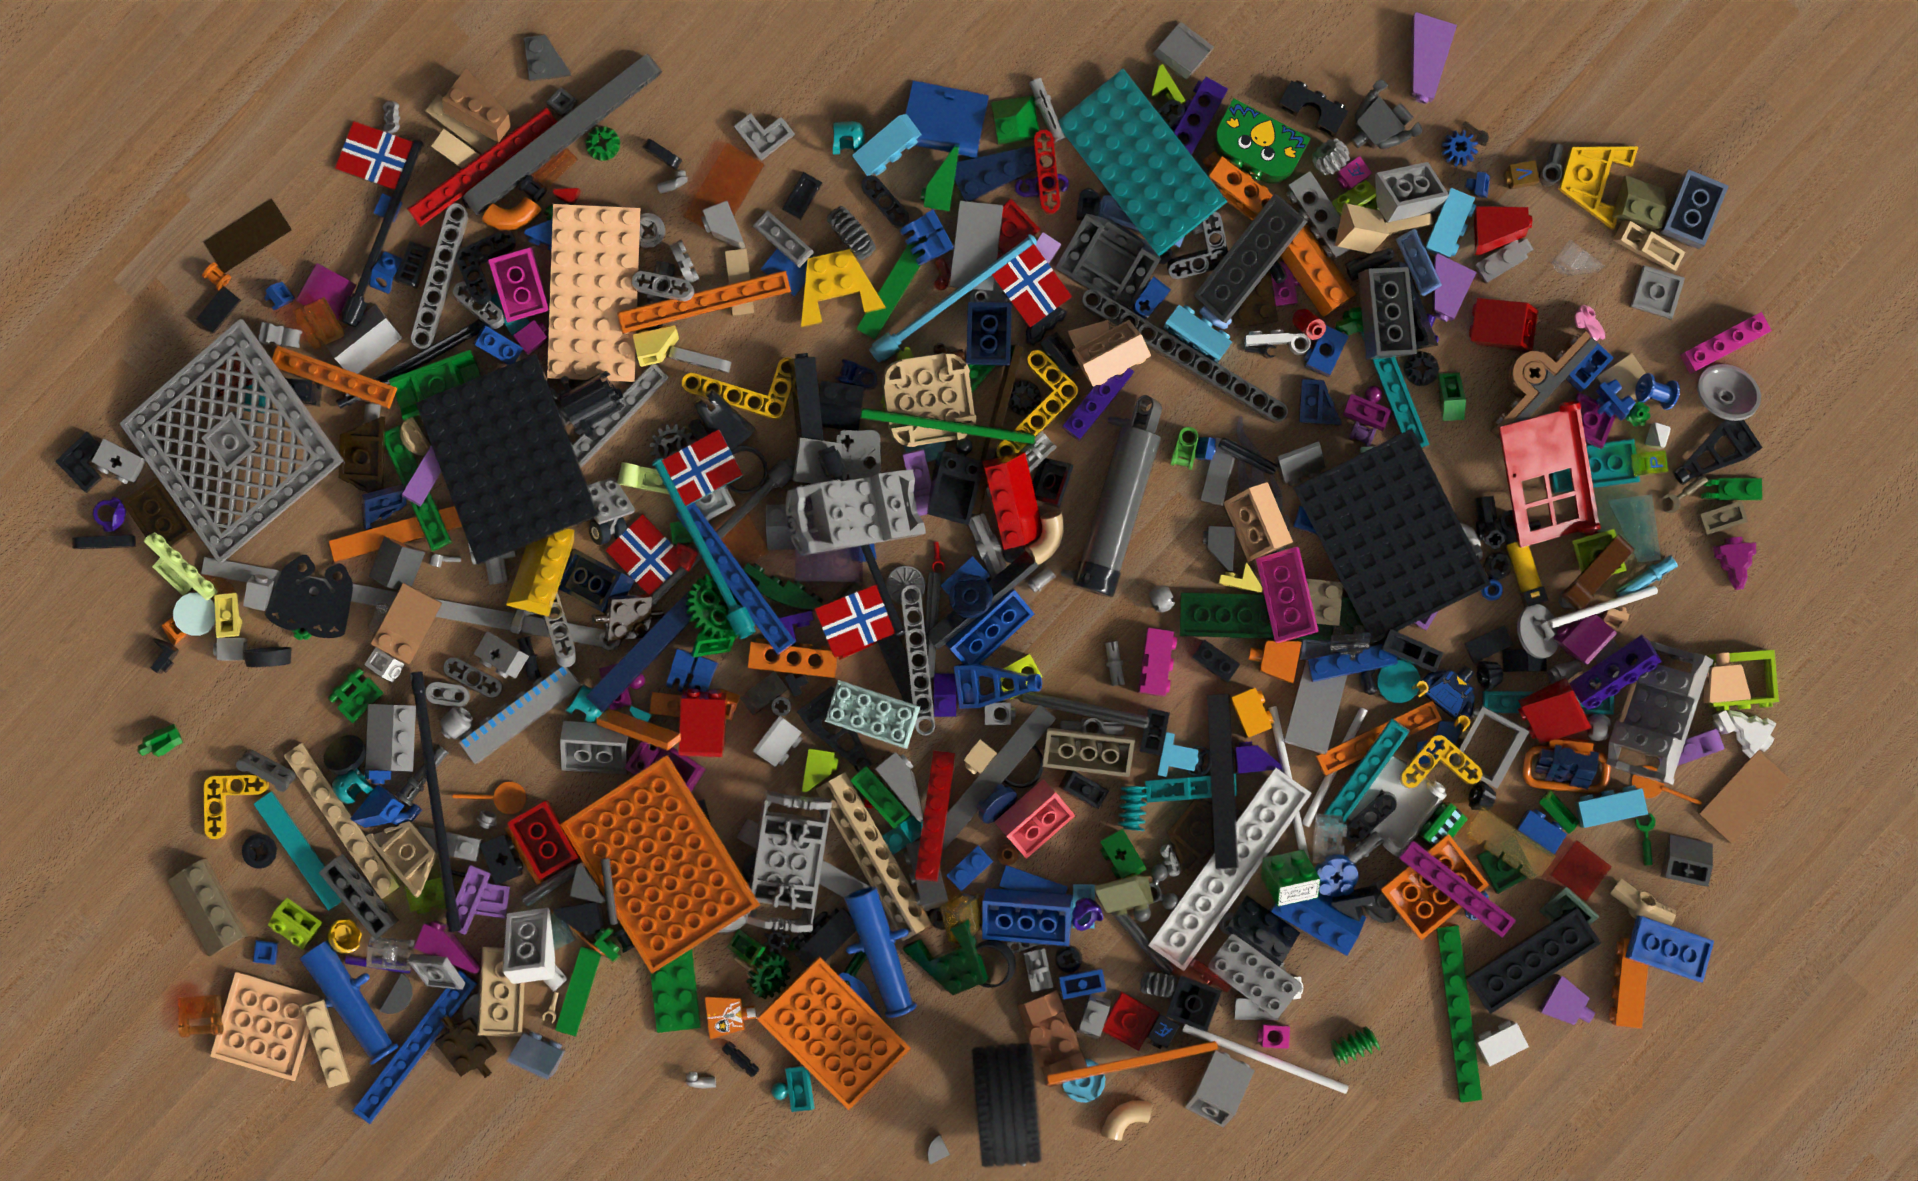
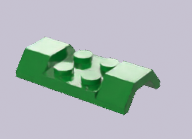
M471 350L389 379V383L397 388L395 396L402 418L407 420L420 415L416 405L417 402L478 378L481 374Z

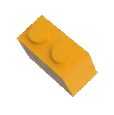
M1255 687L1230 698L1246 738L1272 728L1271 723L1274 720L1270 711H1265L1262 703H1265V699L1261 690L1257 691Z

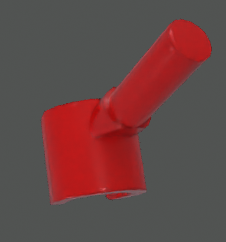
M933 542L935 561L932 564V569L935 572V564L941 563L944 571L945 564L941 560L939 542Z

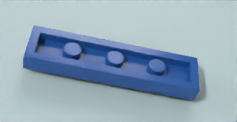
M1381 644L1309 659L1307 663L1311 680L1316 682L1397 665V657L1381 650L1383 645Z

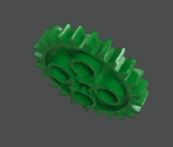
M705 574L703 579L698 578L696 584L692 585L691 591L687 594V597L690 599L687 600L686 605L691 607L686 612L693 614L690 621L698 622L695 628L702 627L701 634L707 631L710 632V638L714 634L717 635L718 640H721L723 635H725L727 640H730L732 635L737 638L738 635H735L726 618L729 615L728 611L730 609L712 575L711 578L708 574ZM731 591V593H732V595H733V597H734V599H735L737 605H740L741 608H742L743 606L741 605V603L738 601V599L736 598V596H735V595L733 594V592ZM703 598L709 599L711 603L705 602ZM713 616L718 617L721 622H717Z

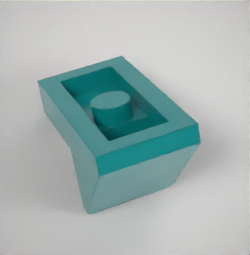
M913 815L895 829L883 835L882 837L891 853L894 855L906 847V844L912 843L921 837L923 823L921 824Z

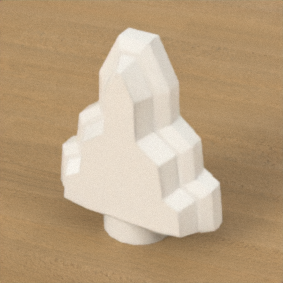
M1731 710L1727 712L1736 729L1734 730L1736 732V740L1742 745V751L1749 758L1759 749L1765 752L1771 746L1775 739L1771 736V733L1777 723L1769 718L1747 717L1742 712Z

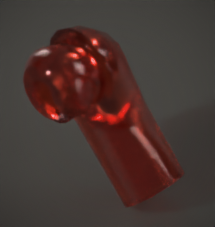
M941 258L934 262L939 271V275L936 281H934V287L937 290L943 291L950 284L951 271L944 258Z

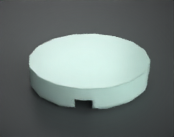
M188 593L182 596L176 602L173 610V619L176 626L183 633L191 636H201L208 633L216 623L215 602L211 598L205 600L199 593Z

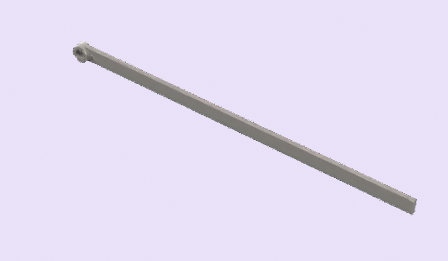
M204 557L201 574L247 582L253 575L260 574L274 580L273 587H275L282 571L230 561L218 563L214 558ZM307 576L301 580L298 579L295 582L297 585H299L301 582L313 578L324 581L332 594H334L336 591L334 588L331 587L327 579ZM353 584L351 601L389 608L398 592ZM312 587L309 593L318 595L319 590L317 587ZM438 600L442 602V605L435 617L510 630V624L515 613ZM525 616L521 629L522 633L549 637L543 618ZM567 623L573 642L599 646L609 651L617 649L621 644V640H616L615 643L608 646V642L604 641L605 630ZM561 632L555 634L556 637H562L565 635Z

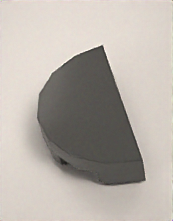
M401 973L380 1012L395 1014L404 1010L411 1003L413 997L410 979L404 973Z

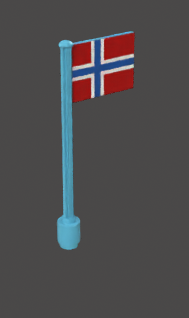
M1029 234L1028 238L903 330L892 335L887 332L872 343L869 351L878 363L882 360L885 362L901 350L899 345L902 344V340L991 275L1029 327H1032L1069 300L1072 295L1035 246L1037 244L1035 237Z

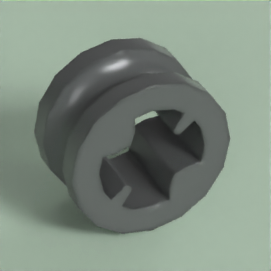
M778 697L772 702V711L777 716H786L791 711V703L785 697ZM783 700L784 704L788 706L787 710L784 709L783 713H779V709L775 708L776 703L779 704L778 701Z

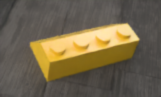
M568 528L526 545L507 606L549 617L574 543V530Z

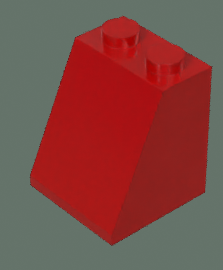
M1477 298V302L1473 305L1472 309L1474 321L1469 329V337L1477 345L1520 352L1533 351L1539 310L1527 302Z
M1566 678L1518 700L1521 705L1518 711L1523 721L1528 719L1531 726L1527 727L1532 739L1537 737L1540 744L1591 728Z
M688 689L683 691L680 711L679 733L681 734V740L679 741V756L723 757L726 743L727 693H722L720 690L700 692L698 689Z

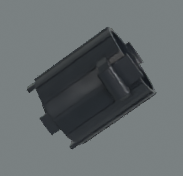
M608 371L599 373L577 386H574V381L567 376L561 378V383L565 389L558 392V395H560L563 409L576 428L574 431L579 435L585 432V436L591 440L598 438V434L593 427L595 423L625 407L620 402V399L624 398L620 388L616 389L614 384L607 378L610 375Z

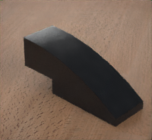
M1391 629L1388 630L1381 650L1435 673L1444 654L1442 651Z

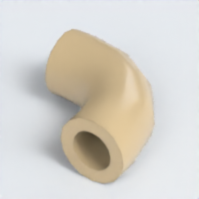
M1051 511L1040 517L1042 522L1041 536L1035 543L1025 548V551L1029 553L1038 565L1051 558L1061 544L1064 534L1061 511Z
M1131 1100L1118 1105L1107 1116L1101 1136L1122 1140L1123 1133L1130 1124L1134 1122L1149 1123L1153 1102Z

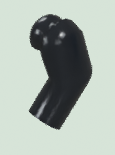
M1376 669L1361 672L1359 676L1361 689L1368 695H1373L1377 691V686L1374 685L1372 679Z

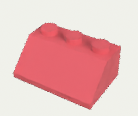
M1042 779L994 823L1027 859L1074 818L1075 815L1049 784Z

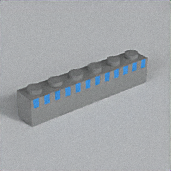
M557 665L549 671L551 675L545 680L543 677L539 678L532 684L534 688L526 692L523 690L514 697L516 701L511 705H508V703L504 704L497 710L498 714L493 718L488 716L479 723L481 727L473 731V729H470L462 735L463 740L459 743L474 764L481 762L582 687L569 667Z

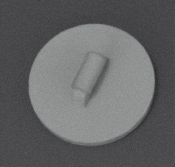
M1539 604L1522 610L1518 618L1517 631L1523 648L1531 656L1541 659L1555 653L1559 644L1553 637L1557 634L1559 627L1550 628L1548 626V620L1555 617L1546 607Z

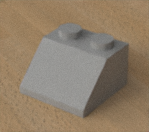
M728 201L703 210L705 216L701 217L707 233L712 232L715 238L740 249L746 248Z
M779 716L753 751L773 766L777 767L778 764L782 766L789 758L787 754L791 747L796 748L803 738L800 736L802 732L782 716Z

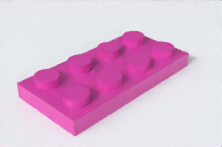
M1294 547L1257 558V566L1275 642L1280 643L1319 632L1299 548Z

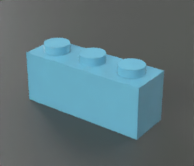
M907 114L899 115L852 156L867 176L873 174L878 176L887 169L886 164L890 161L893 163L902 156L901 152L905 148L910 149L918 143L916 139L922 134Z
M1450 188L1448 191L1449 196L1441 207L1425 245L1427 252L1433 255L1438 253L1448 259L1451 255H1456L1459 244L1456 242L1459 235L1464 236L1468 226L1465 224L1467 216L1471 217L1476 207L1473 204L1475 197Z
M1632 785L1623 787V792L1615 793L1614 790L1601 792V797L1593 798V794L1581 796V801L1575 802L1580 828L1648 814L1643 788L1636 789V786Z

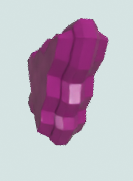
M1742 537L1725 538L1724 545L1712 547L1714 558L1719 559L1721 568L1727 571L1728 580L1735 590L1744 589L1748 579L1747 569L1752 565V556L1756 554V542H1743Z

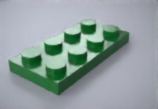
M690 949L656 972L651 973L657 1033L701 1028L693 949Z

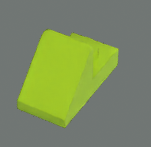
M1160 65L1151 99L1166 91L1165 97L1167 101L1176 100L1184 105V97L1164 65Z

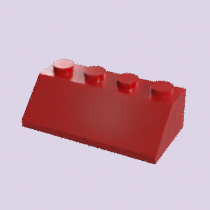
M1025 451L982 461L1003 549L1023 546L1040 537L1042 523Z

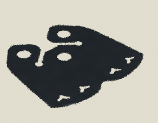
M308 555L298 556L283 568L265 611L266 618L273 624L287 630L305 628L309 634L315 637L337 638L345 635L353 593V582L346 567L338 563L327 568L325 571V578L331 587L336 590L332 594L326 583L321 580L310 578L299 585L295 583L296 580H301L315 571V565ZM305 563L307 565L306 571L300 572L297 568L298 564ZM336 571L342 573V578L339 581L333 579V573ZM317 587L319 590L318 595L311 596L309 593L310 588ZM278 612L279 619H277L275 615H272V613ZM290 618H292L296 623L287 621L290 620ZM320 625L322 631H320L318 628L314 629L313 627ZM333 627H335L336 629L339 630V631H335V630H334L333 632H330V630H332Z

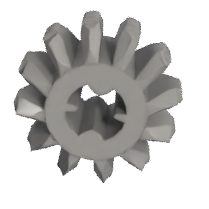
M1329 139L1326 143H1322L1320 147L1315 148L1316 152L1312 154L1314 166L1324 175L1334 174L1337 170L1340 171V168L1346 166V162L1350 159L1347 146L1338 139L1333 141Z

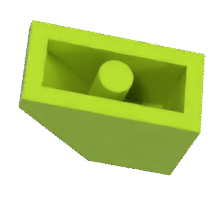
M808 749L802 792L807 793L832 775L833 770L837 771L839 758L835 757L834 752Z

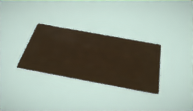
M270 199L204 243L222 272L226 273L292 229L273 199Z

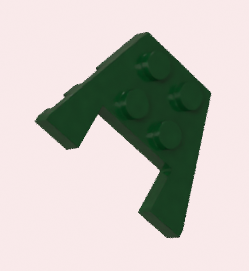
M968 919L958 922L950 928L961 946L934 957L921 939L908 943L903 948L906 954L952 995L981 985L988 979L981 954L977 953L975 947L976 939L974 935H971L969 929L971 924Z

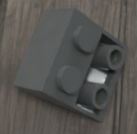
M1669 834L1660 877L1709 887L1713 868V844Z

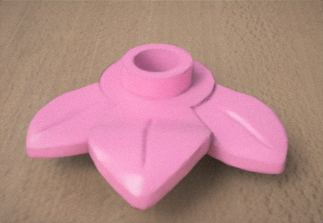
M1586 305L1580 306L1574 315L1576 327L1585 328L1590 338L1593 337L1596 341L1599 338L1605 339L1604 329L1596 320L1594 310Z

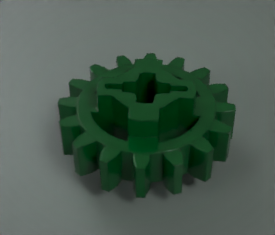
M771 952L770 955L764 953L763 959L758 957V963L756 965L751 964L753 970L747 973L750 976L746 980L749 984L748 989L758 998L766 999L767 996L773 998L774 992L780 993V987H786L784 982L790 979V976L787 975L791 971V968L788 967L789 961L781 954Z

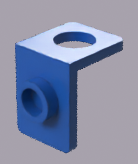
M384 252L372 269L370 286L389 294L393 277L400 267L402 258ZM376 278L384 279L387 285L382 286L378 284Z

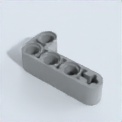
M557 592L550 615L555 613L559 616L551 618L543 615V619L557 663L562 667H570L576 660L575 647ZM525 611V616L536 614L533 612ZM560 632L565 634L562 637L555 636L556 633ZM563 647H565L567 655H564V653H562Z

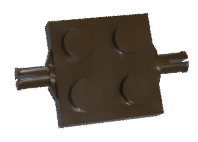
M649 594L608 597V607L605 614L592 615V623L605 624V638L607 640L643 638L649 632L651 620L661 619L664 612L663 610H651L652 596Z
M448 1014L443 1016L440 1021L447 1028V1031L436 1039L435 1044L460 1077L474 1069H478L484 1078L491 1075L492 1072L486 1066L485 1061L496 1054L497 1050L486 1036L477 1035V1024L472 1017L461 1023L454 1024Z

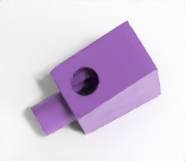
M1561 975L1557 976L1538 1010L1543 1014L1573 1025L1576 1024L1578 1018L1590 1023L1595 1015L1594 1011L1585 1007L1589 997Z

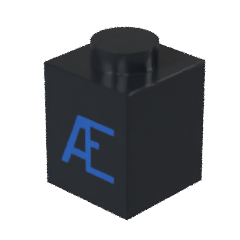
M1159 1013L1147 1035L1151 1039L1149 1043L1160 1050L1162 1046L1168 1048L1180 1025Z

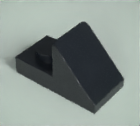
M1377 885L1354 889L1349 895L1333 897L1332 907L1359 922L1363 914L1362 907H1368L1376 903L1379 894Z

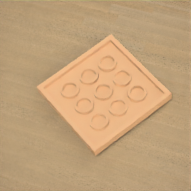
M235 972L210 1057L296 1081L310 1034L302 1005L319 1000L321 996L241 972Z

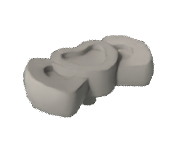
M389 100L383 105L385 111L384 120L386 121L383 129L388 133H395L400 127V116H398L399 104Z
M1165 844L1160 849V854L1164 857L1162 863L1168 866V874L1170 876H1178L1181 872V867L1176 858V853L1171 845Z

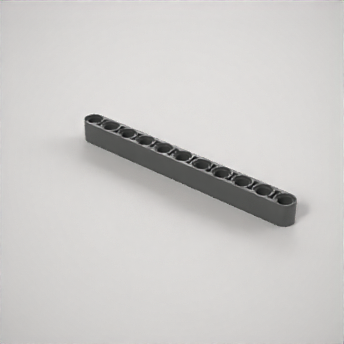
M649 54L644 55L475 185L463 196V199L476 215L481 214L491 204L497 202L523 182L526 177L536 172L655 80L662 73V70Z
M1090 289L1083 294V308L1103 321L1108 320L1109 324L1113 327L1122 324L1125 318H1132L1135 322L1134 326L1140 334L1144 329H1150L1153 332L1151 339L1143 338L1146 346L1270 422L1280 423L1286 418L1288 409L1281 401L1099 291ZM1093 295L1097 298L1098 303L1093 306L1088 305L1086 297ZM1108 306L1115 308V316H1107L1104 313V309ZM1168 340L1172 348L1165 351L1160 347V342ZM1181 351H1186L1190 355V360L1183 362L1179 359L1178 354ZM1200 362L1206 363L1209 367L1208 372H1199L1197 364ZM1217 374H1224L1227 377V382L1219 384L1216 381ZM1236 385H1243L1246 393L1244 395H1237L1234 387ZM1261 396L1264 399V405L1261 407L1255 406L1253 397ZM1279 407L1283 412L1282 417L1275 418L1271 412L1272 408Z

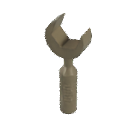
M1704 474L1686 486L1678 496L1667 494L1662 498L1669 497L1675 502L1673 510L1667 511V513L1678 511L1682 497L1690 495L1708 482Z

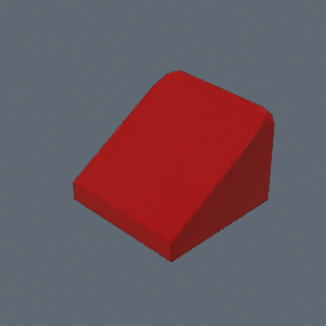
M579 188L553 190L555 197L570 205H575L581 193Z

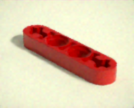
M1040 130L1034 136L1040 207L1044 213L1052 215L1060 207L1054 138L1050 131ZM1041 135H1045V138L1050 140L1046 143V150L1051 149V152L1043 151L1038 153V150L1042 151L1043 149L1042 142H1038ZM1041 157H1050L1052 164L1049 167H1043L1040 164ZM1050 177L1054 180V186L1049 189L1045 188L1042 185V180ZM1055 191L1056 194H1052L1051 199L1052 202H1056V205L1053 206V209H1049L1048 206L1044 205L1048 201V195L1043 196V193Z

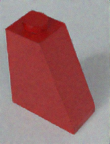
M1476 206L1473 216L1475 255H1481L1526 237L1528 229L1532 228L1533 223L1528 207Z

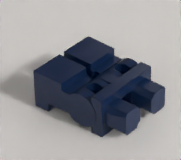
M1555 745L1553 750L1542 748L1540 757L1536 760L1535 772L1546 774L1545 780L1552 781V779L1557 782L1569 781L1570 786L1588 790L1597 773L1599 752L1590 751L1589 755L1575 753L1570 748L1562 749L1560 745Z

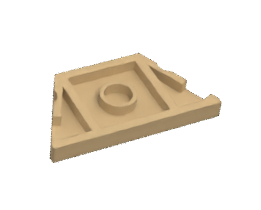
M410 821L402 823L397 827L386 828L383 832L377 834H368L366 838L412 894L418 898L438 855L436 850Z

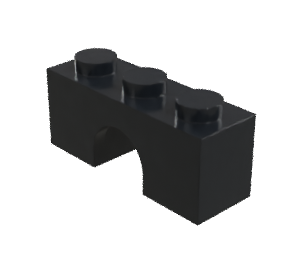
M1291 80L1277 107L1295 117L1300 109L1305 106L1316 108L1319 112V121L1315 128L1334 137L1348 113L1345 109L1346 107L1340 102L1334 101L1333 103L1327 100V96L1322 92H1313L1307 89L1308 86L1299 80H1296V82Z

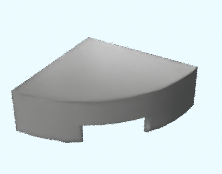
M941 1135L936 1136L929 1146L928 1159L930 1164L950 1155Z

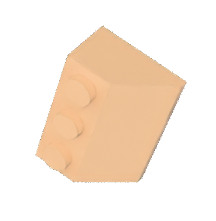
M1130 320L1072 349L1077 362L1092 386L1105 383L1108 378L1124 373L1127 368L1141 364L1146 358L1151 356L1142 335Z
M1268 482L1248 488L1224 502L1248 562L1293 543Z

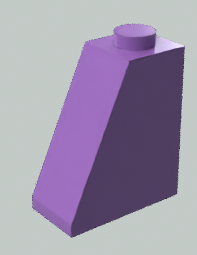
M1437 253L1433 259V266L1442 286L1432 291V312L1436 314L1435 317L1437 319L1447 322L1455 318L1477 272Z

